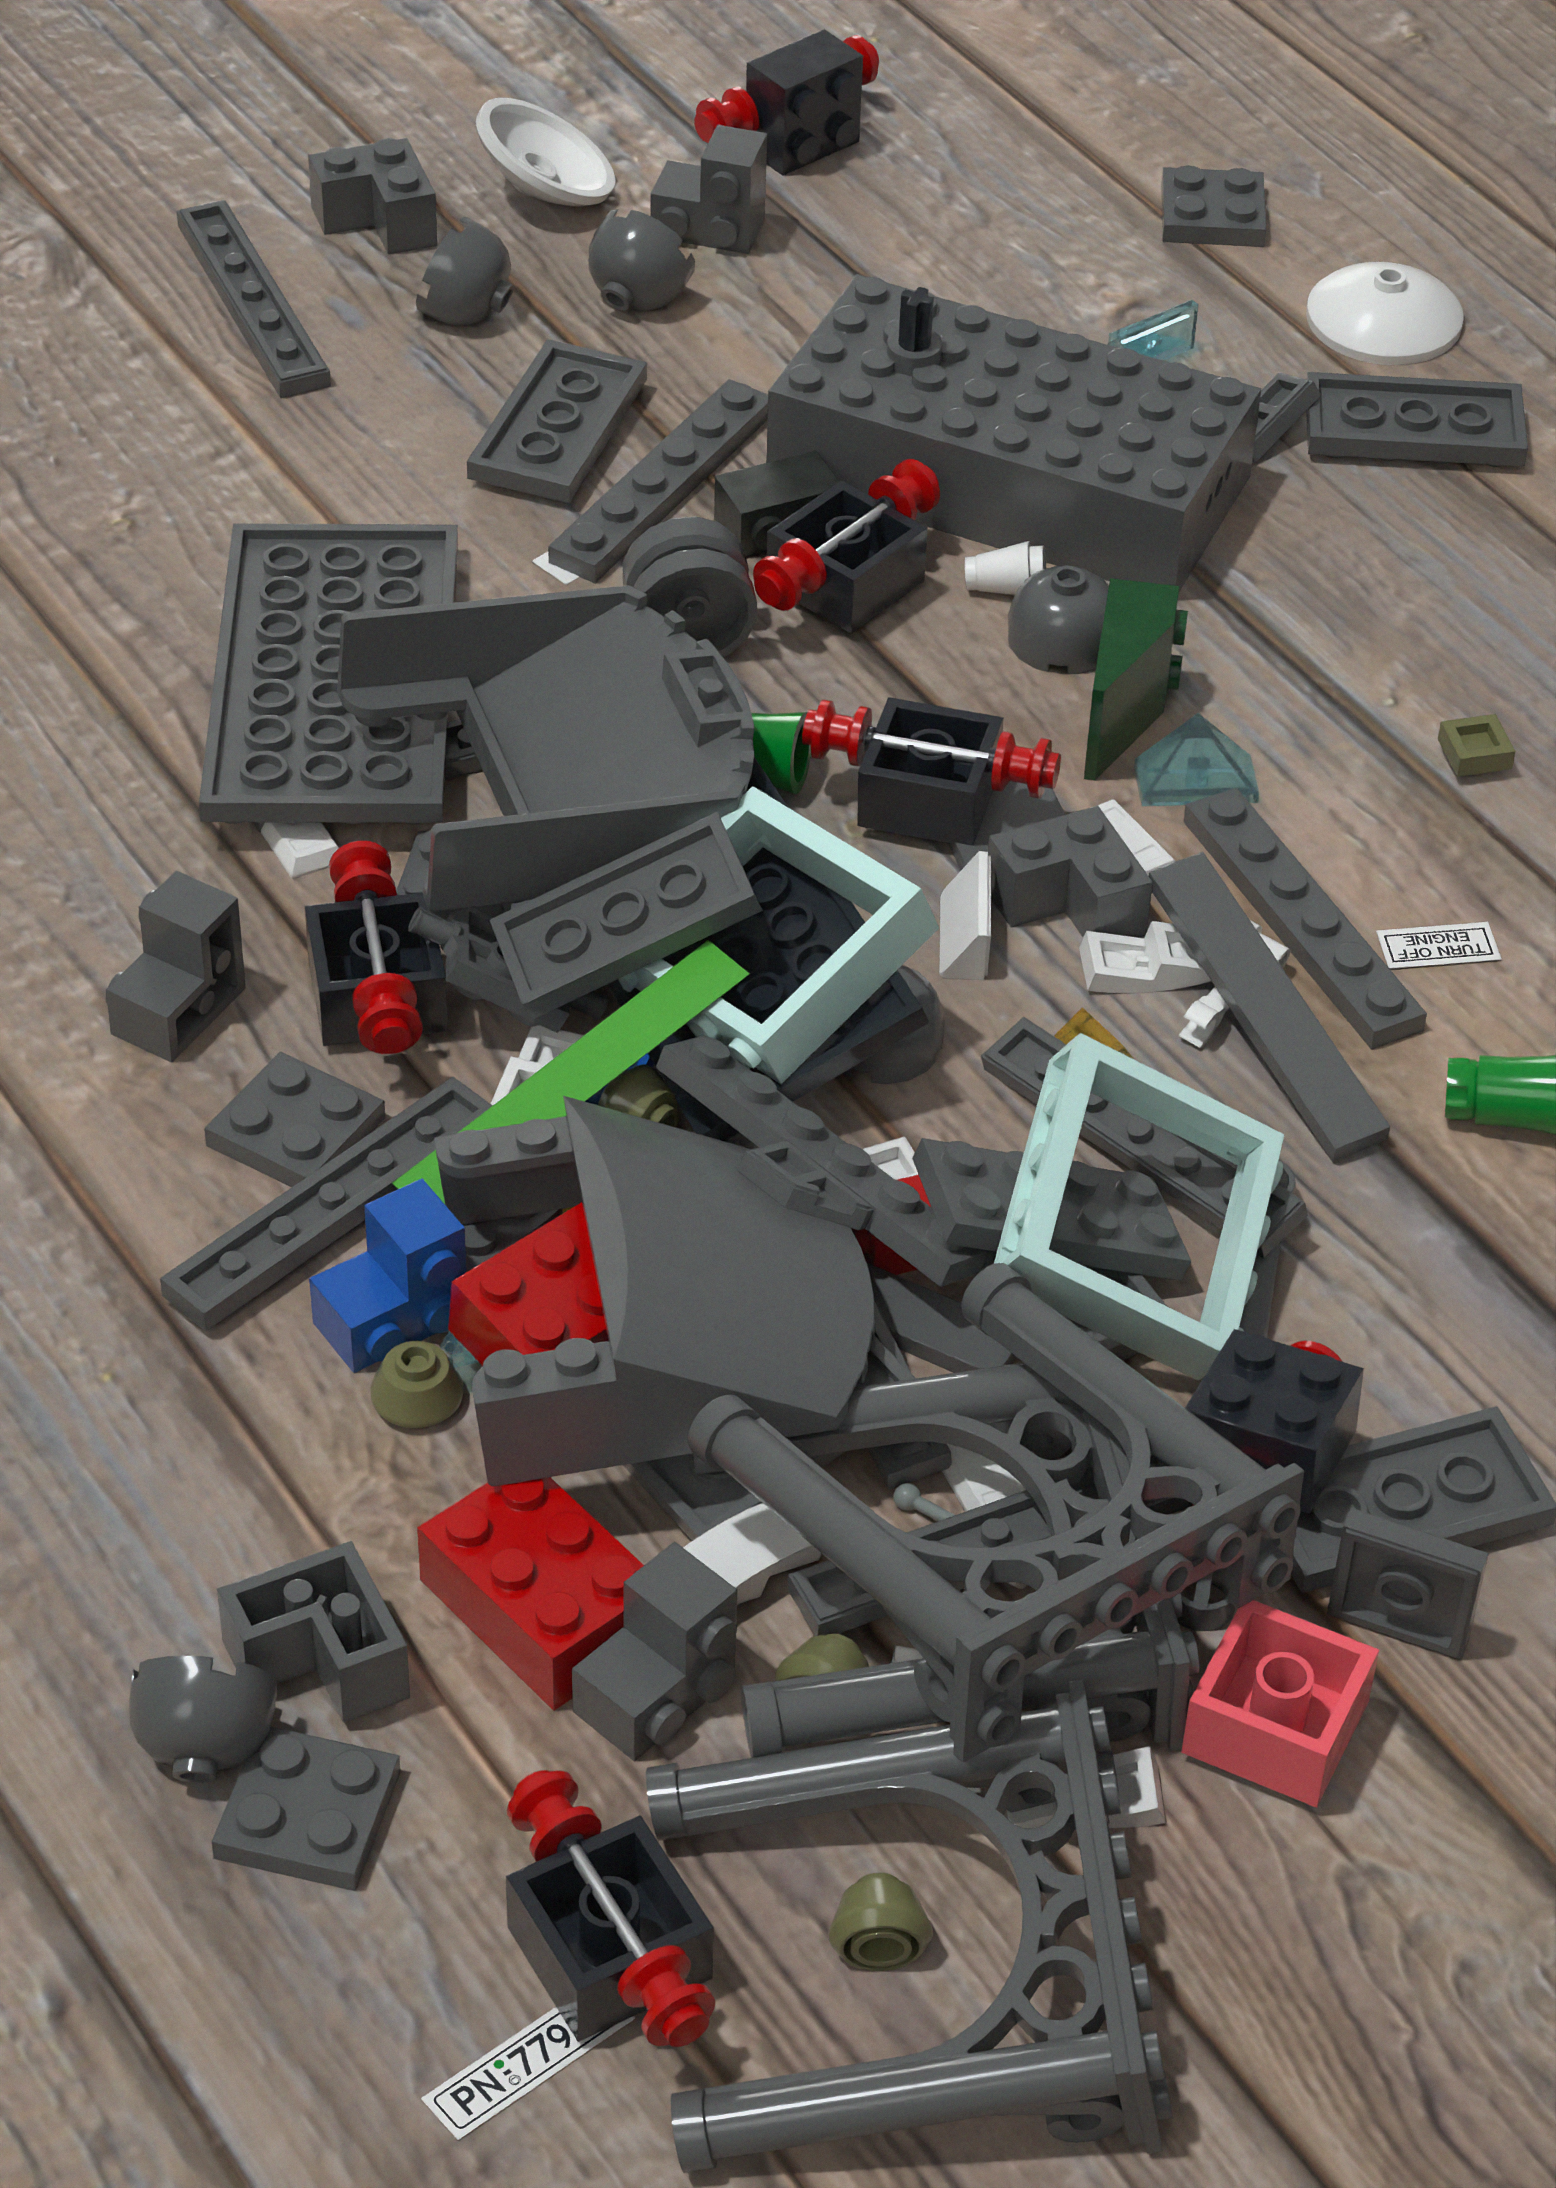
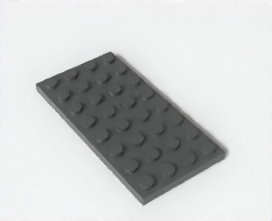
M233 523L199 798L200 822H224L228 824L241 822H284L288 824L302 822H344L347 824L363 822L443 823L449 711L446 717L435 721L424 720L416 715L391 717L387 724L379 727H370L359 723L355 715L343 707L337 693L341 617L345 613L455 603L458 525Z

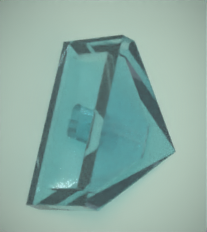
M1189 300L1109 333L1108 345L1132 349L1138 354L1163 361L1193 349L1199 305L1195 301Z
M1200 713L1191 717L1135 758L1134 770L1142 807L1185 805L1233 788H1237L1249 803H1258L1259 790L1251 755Z

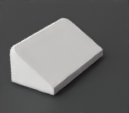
M979 851L946 886L940 897L939 974L946 979L984 980V976L988 975L991 939V856H988V852Z

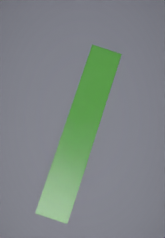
M707 940L461 1131L484 1130L521 1124L533 1119L546 1120L566 1116L563 1096L585 1102L750 973ZM436 1150L392 1183L397 1189H400L423 1178L445 1204Z

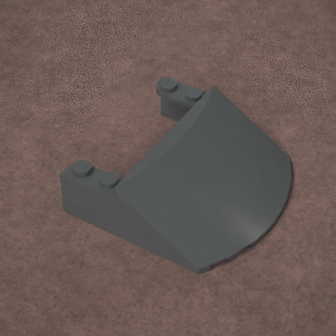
M630 585L343 614L340 628L337 693L343 707L355 715L359 723L370 727L383 726L390 721L391 717L416 715L424 720L435 721L446 717L448 711H456L503 814L501 817L440 823L432 827L429 872L423 883V897L429 912L457 911L468 907L520 903L532 900L715 812H718L721 818L737 809L742 796L746 793L752 774L754 721L748 700L738 678L713 644L707 639L696 641L686 633V620L675 611H671L663 616L646 606L647 594Z
M563 1096L566 1112L564 1117L546 1120L533 1119L521 1124L484 1130H465L453 1135L434 1137L444 1202L462 1225L570 1208L582 1202L609 1340L593 1343L584 1338H572L560 1343L555 1350L522 1355L515 1350H500L492 1353L485 1359L483 1367L477 1371L472 1380V1392L487 1482L490 1486H500L691 1454L693 1452L688 1445V1434L692 1422L703 1407L723 1395L739 1397L785 1438L838 1429L849 1412L848 1399L852 1395L856 1384H863L868 1371L867 1356L871 1340H874L875 1336L874 1296L869 1269L862 1249L850 1227L784 1208L737 1171L745 1151L751 1149L567 1096Z

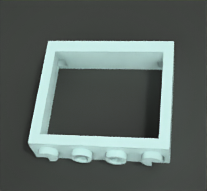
M752 786L742 796L737 809L721 817L742 866L764 847L873 915L764 1023L760 1024L721 997L686 1023L696 1037L705 1035L722 1042L730 1050V1055L747 1068H757L779 1084H782L939 929V926L920 887ZM659 959L618 980L623 989L631 992L634 988L642 991L673 966L663 959Z
M1079 1033L1049 1060L994 1264L1005 1263L1029 1281L1032 1292L1064 1317L1199 1381L1206 1375L1234 1329L1244 1331L1243 1328L1239 1327L1244 1305L1252 1296L1258 1278L1257 1273L1253 1271L1257 1249L1264 1242L1271 1223L1270 1217L1266 1215L1270 1194L1277 1187L1283 1173V1163L1278 1160L1284 1134ZM1090 1092L1238 1165L1200 1322L1049 1250Z

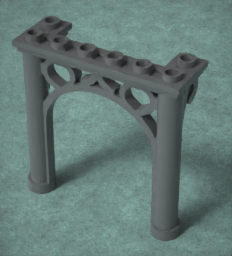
M995 1263L986 1267L971 1281L962 1299L961 1309L964 1318L985 1335L996 1340L1105 1425L1121 1443L1129 1462V1474L1116 1496L1102 1510L1078 1526L1046 1539L1006 1547L971 1548L935 1543L908 1534L885 1521L735 1395H723L709 1402L695 1417L688 1434L689 1448L698 1458L713 1470L726 1471L883 1605L884 1611L924 1658L914 1665L917 1687L932 1712L942 1720L950 1722L949 1737L954 1741L953 1755L962 1763L990 1747L1004 1744L1013 1734L1020 1731L1025 1675L1053 1660L1066 1657L1076 1647L1109 1629L1122 1626L1132 1616L1159 1601L1178 1595L1185 1587L1216 1570L1225 1571L1224 1585L1229 1589L1228 1602L1237 1609L1265 1593L1275 1592L1282 1587L1286 1581L1290 1580V1574L1293 1569L1292 1559L1297 1521L1300 1515V1499L1304 1470L1295 1463L1285 1468L1279 1464L1267 1470L1035 1295L1032 1292L1029 1281L1005 1263ZM1150 1454L1157 1458V1463L1160 1467H1150ZM1176 1497L1185 1499L1193 1503L1194 1506L1188 1507L1184 1512L1165 1515L1150 1510L1143 1501ZM1131 1529L1134 1536H1136L1139 1539L1126 1545L1129 1542V1535ZM946 1580L965 1582L964 1592H959ZM995 1582H1018L1029 1585L1036 1590L1016 1601L996 1600L985 1593L989 1584Z
M1093 1331L1085 1332L1095 1339ZM1025 1363L855 1387L848 1399L849 1412L838 1429L786 1438L808 1457L906 1442H937L965 1448L995 1462L1023 1485L1039 1506L1051 1537L1071 1529V1525H1074V1527L1078 1526L1102 1510L1122 1488L1130 1470L1126 1453L1115 1435L1099 1420ZM1069 1448H1071V1454H1069L1065 1458L1055 1460L1062 1456L1064 1453H1066ZM694 1453L689 1454L694 1475L718 1472L711 1469ZM1088 1467L1091 1468L1099 1499L1082 1496L1070 1486L1085 1475ZM1149 1500L1143 1501V1503L1145 1505H1148ZM1131 1529L1129 1535V1542L1126 1545L1139 1539L1136 1536H1134ZM1181 1593L1172 1598H1165L1132 1616L1122 1626L1109 1629L1076 1647L1066 1657L1053 1660L1025 1675L1022 1710L1057 1707L1056 1694L1070 1692L1069 1682L1083 1679L1089 1709L1104 1707L1110 1742L1129 1738L1139 1733L1149 1724L1154 1743L1167 1741L1169 1751L1182 1749L1189 1700L1194 1693L1189 1676L1199 1674V1656L1193 1633L1191 1631L1181 1632L1177 1617L1182 1616ZM924 1658L774 1682L768 1681L742 1685V1712L751 1758L782 1753V1747L947 1722L932 1712L917 1687L914 1665Z
M1083 1679L1070 1681V1692L1056 1694L1057 1707L1021 1712L1019 1732L1013 1734L1004 1744L990 1747L963 1763L953 1755L954 1741L949 1737V1724L681 1770L678 1763L648 1767L646 1769L648 1803L654 1832L658 1841L878 1804L913 1803L930 1806L957 1816L987 1837L1009 1865L1019 1887L1022 1900L1021 1939L1009 1977L994 2002L984 2014L956 2037L939 2046L906 2056L672 2093L671 2118L679 2164L683 2173L716 2168L718 2159L984 2116L1045 2115L1047 2129L1053 2137L1075 2143L1091 2142L1108 2137L1118 2131L1125 2120L1130 2145L1145 2143L1147 2154L1163 2151L1158 2121L1173 2119L1171 2102L1157 2031L1142 2033L1139 2012L1154 2009L1146 1963L1131 1965L1128 1945L1143 1942L1135 1896L1120 1899L1117 1880L1132 1877L1124 1832L1110 1834L1108 1825L1110 1824L1109 1815L1121 1814L1116 1768L1110 1746L1104 1707L1089 1709ZM968 1788L989 1789L983 1798ZM1056 1802L1057 1811L1053 1818L1045 1825L1037 1828L1019 1827L1004 1816L1006 1810L1013 1813ZM1074 1830H1077L1084 1875H1069L1057 1871L1046 1862L1044 1857L1057 1852L1067 1844ZM1040 1892L1048 1900L1044 1908ZM1089 1914L1097 1958L1096 1962L1083 1951L1070 1946H1058L1059 1938L1065 1928L1076 1919ZM1057 1975H1068L1078 1979L1083 1984L1086 1995V2002L1082 2009L1073 2017L1064 2020H1051L1043 2017L1030 2003L1039 1985L1048 1978ZM1104 2020H1106L1108 2031L1098 2032ZM1016 2024L1034 2041V2043L993 2049Z

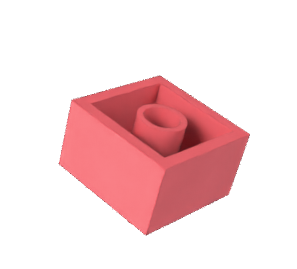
M1252 1600L1237 1609L1189 1700L1181 1753L1317 1808L1368 1705L1379 1649Z

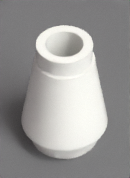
M1027 541L976 556L965 557L967 591L978 590L981 592L1015 595L1018 588L1027 578L1037 571L1047 569L1044 546H1031L1030 542Z

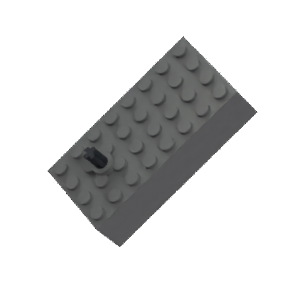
M857 274L768 390L766 463L817 451L839 482L843 480L868 494L869 487L873 481L884 475L892 476L896 465L906 459H915L933 470L937 476L940 488V500L937 506L926 513L917 512L915 521L923 526L999 549L1029 541L1031 546H1044L1046 563L1056 566L1069 565L1083 568L1106 581L1114 578L1179 586L1180 592L1250 478L1262 388L1241 383L1235 378L1220 377L1191 369L1182 363L1167 362L1138 354L1132 349L1117 348L1092 341L1079 334H1067L1039 326L1029 320L1014 319L989 312L976 305H965L936 297L923 287H918L915 291L887 283L877 277H865Z

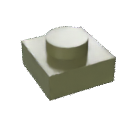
M1496 714L1441 721L1438 741L1457 777L1513 768L1516 751Z

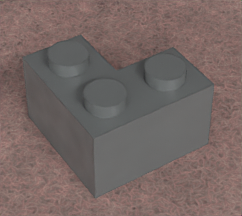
M717 125L701 157V166L667 160L650 193V216L661 221L676 232L683 240L682 243L749 254L765 221L767 133Z
M386 138L373 144L350 148L334 147L326 152L308 155L311 208L324 235L374 226L387 254L438 246L436 193L407 138Z
M1099 806L989 836L988 856H991V899L1011 928L1066 912L1082 937H1084L1086 931L1137 938L1146 935L1153 881Z
M177 870L161 886L150 891L143 899L138 913L141 924L143 953L125 971L116 974L106 989V1003L108 1006L111 1035L171 1063L246 989L238 898Z
M352 1541L217 1588L222 1641L235 1668L237 1662L256 1666L270 1672L278 1680V1683L316 1670L343 1723L410 1698L407 1644Z
M674 1541L624 1581V1627L572 1668L573 1713L634 1762L655 1744L664 1745L678 1733L688 1716L706 1701L713 1703L719 1700L729 1690L735 1679L737 1589Z

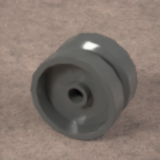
M697 516L672 518L648 528L631 544L623 560V585H630L647 594L646 606L663 616L671 611H675L686 620V633L696 641L707 639L722 657L731 654L748 639L757 622V599L753 583L749 578V567L745 551L736 534L717 521Z

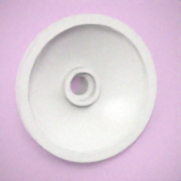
M494 98L484 103L476 118V127L481 144L498 170L518 191L545 202L578 207L598 204L608 198L615 186L614 171L600 149L573 125L544 108L518 99Z
M1390 262L1358 263L1343 267L1329 274L1311 290L1306 309L1309 327L1325 345L1347 357L1380 365L1415 364L1444 354L1458 341L1462 331L1464 315L1457 297L1440 280L1417 268Z

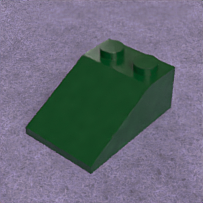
M1110 578L1092 691L1084 779L1095 781L1164 713L1167 689L1179 690L1183 656L1173 655L1172 647L1173 644L1184 646L1188 611L1177 610L1179 586Z

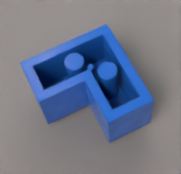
M423 1178L364 1205L367 1251L309 1278L313 1324L353 1373L376 1362L383 1361L386 1354L399 1344L409 1341H422L436 1333L448 1331L452 1281L467 1272L465 1227Z

